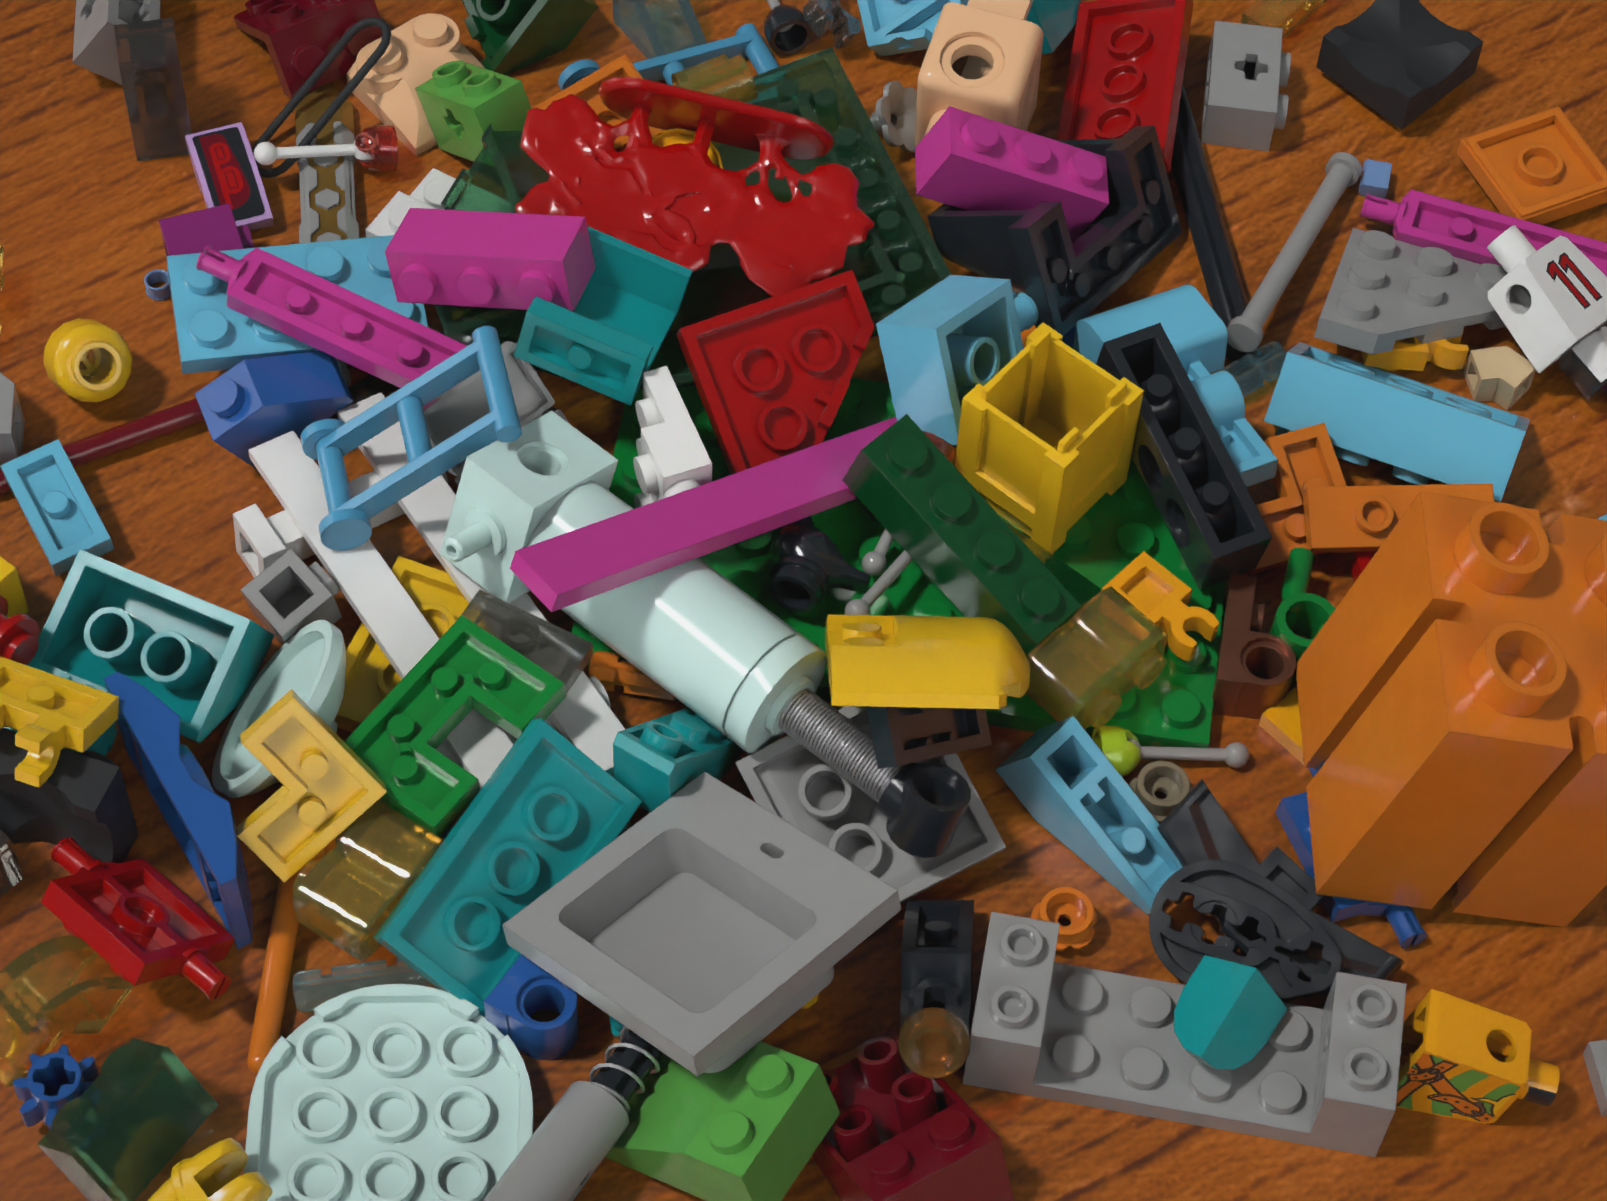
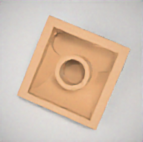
M428 13L419 15L391 31L390 44L385 53L352 93L417 157L437 145V142L415 88L432 79L433 71L448 62L460 60L481 68L484 67L460 42L459 28L452 19L441 14ZM382 36L359 51L356 61L346 73L347 84L377 49Z

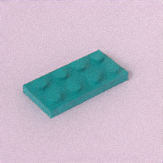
M543 719L531 720L373 938L439 990L449 992L460 1000L465 999L479 1007V1015L485 1017L484 1000L521 956V953L507 944L503 924L615 840L642 801Z

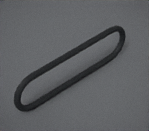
M371 17L362 19L350 27L257 140L252 148L253 155L255 147L261 142H268L350 40L366 27H379L382 30L383 36L377 49L297 145L309 146L385 53L391 39L390 26L383 19ZM287 158L281 165L273 169L261 168L256 161L260 177H277L286 172L298 158Z

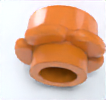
M1071 887L1055 888L1049 891L1042 901L1034 906L1031 919L1059 923L1058 920L1060 918H1067L1071 922L1068 926H1059L1056 951H1064L1066 947L1079 950L1093 940L1095 936L1093 925L1097 923V913L1090 899L1080 890Z

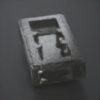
M480 589L461 614V616H465L565 683L566 694L593 657V643Z

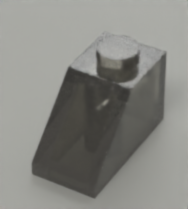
M173 17L114 25L118 64L137 161L188 155L185 135L192 134Z

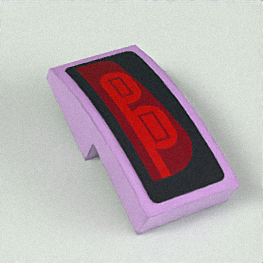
M242 122L185 135L200 193L203 194L206 208L230 204L236 226L247 224L250 231L273 226L271 209Z

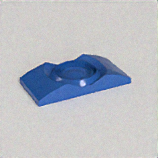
M120 672L103 678L107 692L119 696V712L116 723L123 747L227 932L234 937L236 948L240 949L252 943L253 908L248 873L244 864L239 838L237 837V828L230 802L214 792L194 754L186 745L180 744V716L147 688Z

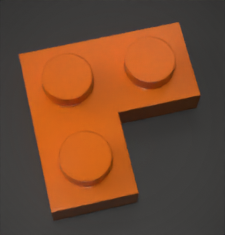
M1325 423L1269 437L1264 441L1278 459L1276 476L1272 479L1279 499L1256 505L1272 539L1256 569L1243 574L1251 575L1287 565L1292 549L1299 547L1307 549L1303 491L1307 487L1347 486ZM1314 553L1315 557H1316V556L1323 555V554H1327V553Z

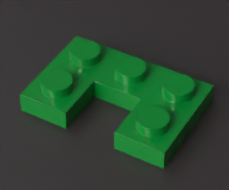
M462 615L344 742L385 783L387 793L379 800L438 840L474 800L481 789L478 778L437 751V747L472 709L518 739L531 720L541 718L545 721L567 697L565 683Z

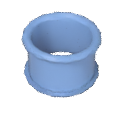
M156 269L146 274L144 284L148 297L161 301L171 296L167 271ZM157 282L166 283V285L160 288L151 287V285Z

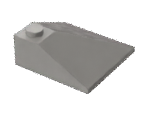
M845 706L837 710L846 718L852 720V723L859 725V728L872 735L866 706ZM790 735L735 762L755 803L896 888L899 892L900 903L1006 849L1000 834L956 753L916 762L918 764L935 762L946 765L957 771L967 781L971 789L970 802L949 848L944 854L935 858H921L899 849L887 833L888 817L878 811V802L871 799L868 794L858 789L848 779L842 777V774L829 767L826 762L816 757L813 752L800 745Z

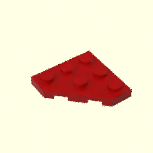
M853 270L680 328L677 332L678 341L730 475L823 443L850 385V379L862 352L866 349L875 328Z

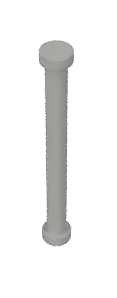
M1338 152L1329 159L1325 166V179L1243 314L1233 318L1227 327V342L1234 349L1241 352H1252L1259 346L1263 339V325L1346 187L1354 185L1362 173V166L1353 155L1346 152Z

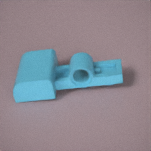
M1186 284L1077 321L1073 348L1095 364L1104 342L1161 323L1245 486L1249 487L1276 476L1278 459L1246 420L1244 399L1238 383L1225 370L1210 374L1224 369L1228 332L1224 322L1194 286Z

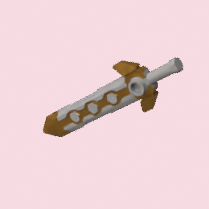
M330 83L311 90L296 106V146L340 94ZM346 99L309 146L354 143L353 104ZM354 156L298 158L301 207L299 244L359 238V224L356 221L354 164L356 158ZM336 359L348 387L351 380L347 363Z

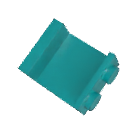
M587 226L596 268L574 312L535 296L526 312L514 357L631 406L643 383V373L651 368L679 313L693 270Z

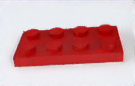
M1096 0L1079 4L1057 140L1119 139L1135 126H1155L1166 171L1170 173L1194 5L1193 0Z

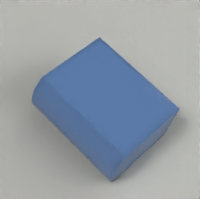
M1370 159L1364 161L1358 190L1360 196L1366 197V194L1369 193L1373 196L1386 198L1392 163Z

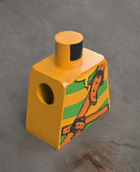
M1430 989L1403 1022L1396 1107L1481 1124L1495 1123L1517 1098L1550 1106L1558 1090L1560 1070L1557 1065L1530 1058L1532 1030L1526 1022L1445 992Z

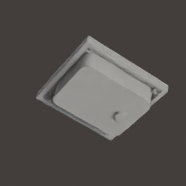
M703 772L505 922L503 929L509 946L698 1077L702 1073H715L731 1066L826 988L834 977L833 965L901 911L899 892L896 888L710 774Z

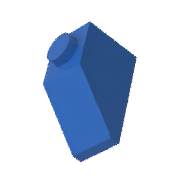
M322 351L244 359L195 393L213 441L254 468L256 467L249 458V449L290 431H294L298 438H300L302 431L308 425L318 420L330 418L354 401L335 357Z

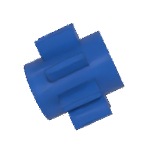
M63 1044L58 1052L49 1053L41 1057L34 1053L31 1054L29 1057L32 1066L28 1071L27 1078L13 1080V1087L18 1099L25 1102L19 1109L25 1125L31 1127L42 1120L48 1126L52 1139H58L62 1131L72 1130L78 1126L88 1130L90 1128L88 1116L92 1105L106 1104V1096L102 1085L94 1082L100 1074L95 1059L91 1056L78 1063L70 1055L68 1046Z

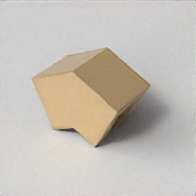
M1499 346L1471 350L1463 374L1473 400L1478 402L1492 400L1508 411L1529 390L1536 369L1529 360L1510 347Z

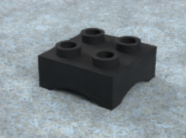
M1376 0L1357 18L1342 26H1336L1323 36L1316 67L1402 130L1475 73L1484 42L1469 31L1459 30L1443 23L1433 16L1419 0Z
M3 727L0 730V839L14 844L35 841L57 845L62 839L72 837L94 859H100L102 862L123 863L139 833L120 767L100 753L84 751L80 754L63 748L60 751V756L53 773L40 788L15 780V768L24 760L28 750L15 746V734L17 732Z

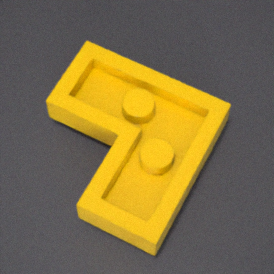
M292 689L240 734L241 743L283 786L236 827L237 837L284 883L387 793L385 783Z

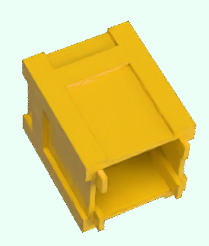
M1041 323L1027 337L1026 347L987 384L983 386L978 383L962 398L954 466L998 515L1053 554L1065 542L1067 531L1106 492L1112 495L1126 482L1144 390L1125 377L1118 380L1062 342L1063 335L1045 323Z

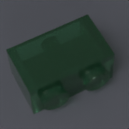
M133 1038L128 1044L117 1048L106 1058L101 1066V1074L80 1097L72 1099L56 1113L52 1121V1128L37 1145L88 1201H135L216 1109L218 1103L169 1047Z

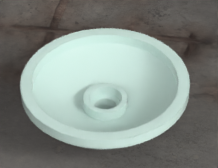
M317 620L306 625L284 643L263 667L237 706L218 746L212 768V782L216 790L230 798H238L256 794L279 782L241 743L240 734L291 689L336 733L338 723L334 719L344 695L347 654L343 634L339 628L326 620Z

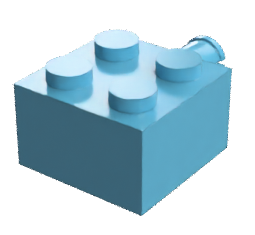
M950 275L876 323L897 421L907 414L933 443L957 445L962 398L978 383L983 386L987 384L1024 349L1021 332L1030 329L1038 320V309L1032 298L1022 292L1017 296V293L1012 291L1010 279Z

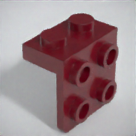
M249 0L245 3L246 10L237 13L233 17L238 29L266 43L284 95L292 98L350 27L362 19L380 18L374 0ZM376 26L360 30L310 91L345 76L356 61L359 51L367 44L383 36L382 30Z

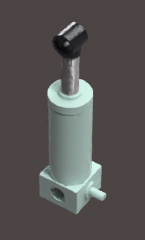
M553 411L522 426V435L517 440L512 442L496 440L466 457L440 550L441 556L505 605L530 591L510 569L515 551L633 510L632 507L609 491L618 459ZM700 558L690 560L561 608L563 612L718 731L726 735L747 753H755L774 743L785 733L790 735L800 745H803L807 750L813 752L816 757L826 762L829 767L842 774V777L848 779L858 789L868 794L871 799L878 802V811L888 817L887 833L899 849L913 856L935 858L944 854L949 848L971 799V789L967 781L952 768L935 762L919 764L914 762L878 769L872 735L859 728V725L852 723V720L846 718L836 708H833V706H830L829 703H826L820 696L815 694L827 665L825 652Z

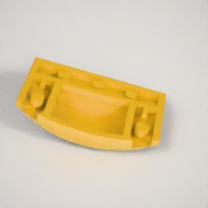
M827 615L825 648L832 706L1000 709L1007 706V696L1021 698L1029 688L1030 664L1013 633L995 619L987 617Z

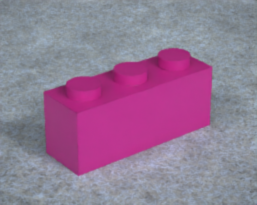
M951 106L947 108L915 147L916 195L967 211L1031 210L1040 202H1061L1072 243L1109 205L1107 162L1105 156Z
M410 208L385 250L397 302L528 310L533 299L537 296L574 312L596 268L586 217Z

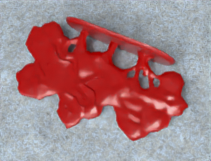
M633 77L611 78L603 81L598 88L602 103L613 113L626 119V121L615 126L601 121L584 99L573 94H569L559 100H554L545 110L532 108L527 112L520 147L549 174V179L546 182L533 186L520 202L516 203V213L586 217L587 226L693 270L692 272L709 263L711 246L718 243H728L740 258V265L748 279L773 297L809 285L813 280L828 278L834 271L843 268L848 246L866 241L868 231L874 227V222L857 206L859 181L849 167L837 163L820 165L810 173L802 175L784 159L813 160L827 155L834 146L833 136L824 127L809 119L791 113ZM649 126L663 130L682 128L696 131L694 141L690 143H677L660 147L653 144ZM618 136H629L625 151L616 152L613 147ZM710 141L760 152L759 161L739 171L722 169L714 165L707 154ZM769 169H776L774 178L783 180L786 177L792 194L791 201L783 203L775 198L768 186ZM759 171L760 183L747 185L745 179L752 172ZM799 180L811 184L812 192L810 196H803L798 187Z

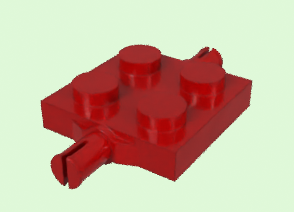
M72 837L64 838L57 843L51 852V859L71 875L51 880L41 903L62 921L64 928L69 933L82 939L109 963L110 969L117 976L136 986L178 974L180 977H187L211 1001L214 998L218 999L227 991L231 978L213 963L226 958L235 940L234 937L144 858L124 863L102 862L100 859H94Z

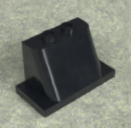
M1135 126L1119 139L1056 140L1105 156L1107 162L1109 205L1074 243H1072L1061 202H1040L1031 210L967 211L948 204H942L927 216L937 250L945 259L982 277L1010 279L1013 292L1017 294L1025 293L1035 302L1038 309V320L1035 327L1037 328L1041 323H1045L1061 335H1065L1076 325L1077 321L1087 316L1182 234L1155 126Z

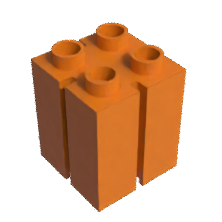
M1420 491L1296 663L1304 767L1317 769L1323 761H1326L1306 786L1316 894L1432 909L1457 881L1458 893L1451 900L1452 912L1566 927L1607 885V521L1561 513L1545 533L1541 526L1540 513L1537 509L1518 507L1502 502H1487Z

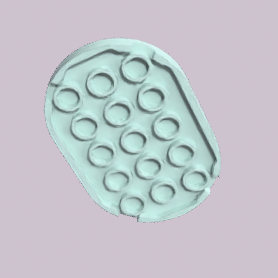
M384 984L343 993L315 1007V1015L297 1027L286 1039L281 1036L262 1063L251 1093L245 1150L248 1160L244 1167V1174L259 1172L268 1181L273 1193L267 1201H483L534 1134L533 1097L529 1075L516 1045L508 1034L504 1036L495 1025L487 1021L482 1015H479V1007L465 999L460 1000L443 990L414 984Z

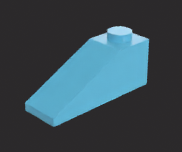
M1074 716L1038 729L995 769L1040 825L1146 914H1150L1155 896L1165 881L1179 869L1183 868L1158 831L1159 823Z

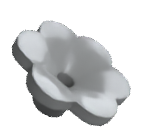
M891 81L884 86L883 97L876 102V112L872 113L870 117L872 130L876 134H883L885 142L890 147L899 146L905 153L915 152L917 91L913 87L904 88L899 81Z

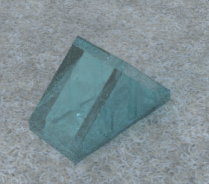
M613 0V22L647 59L707 43L689 0Z

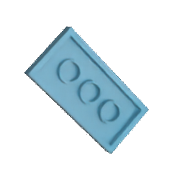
M394 235L258 247L428 327L424 304L397 302L385 255V250ZM255 248L220 252L241 260ZM201 253L167 256V271L182 374L227 370L244 359L320 351L228 308V282L202 270H197V261Z

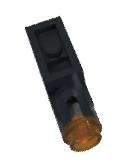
M907 900L901 947L902 992L898 1046L899 1053L905 1064L923 1077H945L962 1067L970 1054L974 900Z

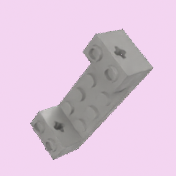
M991 912L970 1035V1054L966 1059L962 1084L1376 1157L1396 1111L1406 983L1337 972L1323 1009L1283 1002L1287 1007L1286 1013L1268 1042L1251 1061L1234 1070L1215 1069L1190 1055L1183 1048L1174 1032V1009L1185 985L1054 962L1060 923Z

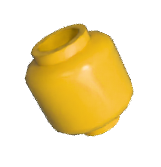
M78 318L63 323L51 334L45 345L43 363L48 378L59 390L81 402L97 403L112 398L124 388L131 375L132 356L127 342L117 331L94 319Z

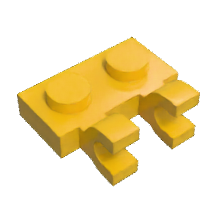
M0 656V730L3 727L18 730L15 734V746L28 750L24 760L15 768V780L40 788L53 773L60 756V751L63 748H70L83 753L118 719L119 696Z

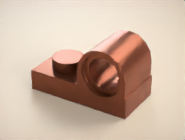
M1233 572L1230 576L1223 603L1217 671L1212 699H1214L1212 713L1261 719L1262 713L1271 706L1279 704L1287 696L1297 665L1296 655L1291 646L1287 645L1280 637L1261 633L1265 603L1254 602L1257 576ZM1253 674H1261L1269 679H1261Z

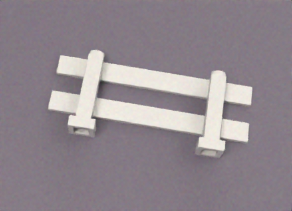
M380 392L338 411V419L347 423L383 400L385 396ZM399 421L358 447L374 471L349 481L352 498L408 464ZM294 431L249 449L250 460L285 510L265 518L255 503L233 513L236 552L255 578L289 549H292L301 560L316 554L400 678L403 679L439 640L436 633L370 539L357 548L342 551L329 549L322 544L319 523L329 512L320 468L314 459L305 455L302 443ZM446 472L370 518L371 528H374L403 514L407 515L488 631L565 683L567 697L550 714L545 722L608 774H614L613 742L617 733L625 730V728L610 709V700L602 683L595 676L589 678L586 676L527 593L505 605L440 555L456 494L448 485ZM472 709L436 750L478 778L480 789H482L517 741V738Z

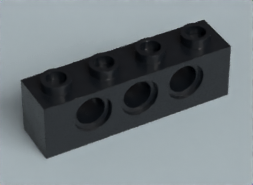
M1161 323L1104 342L1096 365L1118 380L1125 377L1144 390L1131 457L1198 589L1200 590L1230 579L1232 572L1243 574L1256 569L1272 536Z

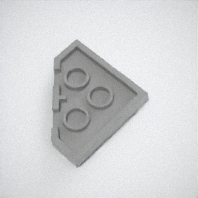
M1353 228L1319 317L1314 338L1369 354H1378L1392 351L1396 340L1416 337L1424 344L1459 337L1462 335L1464 326L1483 323L1489 330L1506 327L1489 302L1487 292L1508 273L1502 266L1497 264H1479L1454 257L1441 248H1423L1395 240L1391 235L1382 231H1364Z

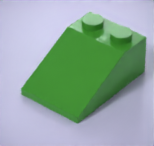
M761 1041L728 1068L715 1073H702L698 1077L666 1054H663L658 1061L659 1073H649L643 1081L644 1093H634L629 1100V1124L605 1158L706 1201H782L839 1116L840 1111L818 1063Z

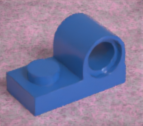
M521 954L484 1000L485 1017L504 1036L508 1034L517 1049L525 1055L537 1060H554L567 1054L574 1047L578 1039L577 994L574 990ZM541 1010H553L560 1014L555 1020L549 1022H538L530 1018L535 1012Z

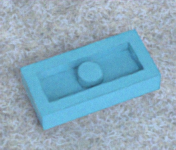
M59 439L0 465L9 487L56 576L71 569L79 549L98 557L114 550L112 540Z

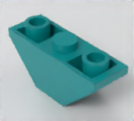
M685 708L619 731L613 742L614 778L642 801L639 807L652 812L703 772L721 781L743 749L690 708Z

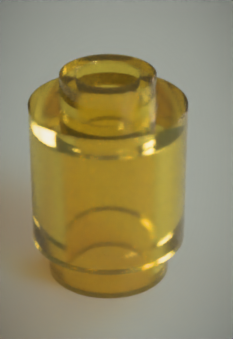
M723 54L671 75L673 86L744 103L757 99V90L746 61L740 54L732 58H728Z

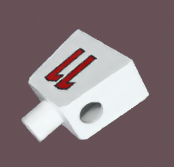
M1513 225L1487 246L1488 251L1508 273L1487 292L1488 300L1538 373L1572 350L1571 348L1585 337L1600 330V327L1607 324V276L1568 238L1559 236L1539 250H1536L1516 225Z

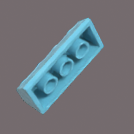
M1299 342L1286 354L1264 422L1277 426L1276 436L1325 423L1332 445H1335L1334 451L1338 458L1363 466H1368L1370 458L1394 466L1391 473L1393 476L1417 485H1427L1429 478L1446 484L1493 483L1494 500L1501 502L1530 419L1376 367L1364 366V363Z

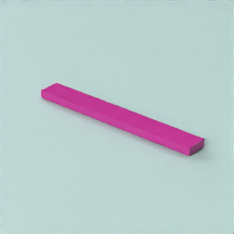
M894 417L522 548L515 551L510 569L550 612L852 501L858 497L842 479L861 449L896 423L897 419Z

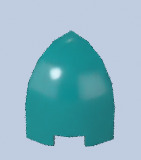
M1204 955L1184 986L1174 1009V1032L1183 1048L1198 1061L1215 1069L1234 1070L1251 1061L1263 1048L1286 1013L1287 1007L1256 967Z

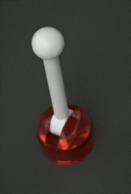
M393 124L367 127L356 136L353 144L275 147L270 142H261L254 149V157L262 165H270L276 159L354 156L364 168L370 171H396L398 166V142Z

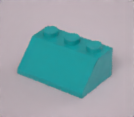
M79 549L38 638V650L27 666L66 679L71 676L75 682L87 686L93 685L96 689L107 692L103 678L120 672L147 688L180 716V735L201 743L241 702L248 688L255 680L275 635L246 617Z

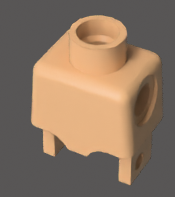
M969 0L967 5L954 2L943 5L918 74L915 146L919 144L949 106L1027 131L1037 103L1044 36L1041 27L1026 21L1033 0ZM968 56L963 73L959 76L953 70L952 65L957 59Z

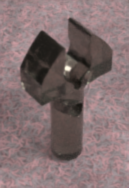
M809 0L802 8L804 18L818 38L828 28L834 35L835 49L846 47L861 31L860 20L841 7V0Z

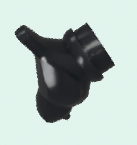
M811 516L774 529L775 538L772 543V559L775 564L770 573L769 592L772 598L782 607L790 611L805 613L813 610L817 603L826 597L828 589L843 588L856 592H864L868 589L871 580L870 575L849 565L827 534L815 527Z

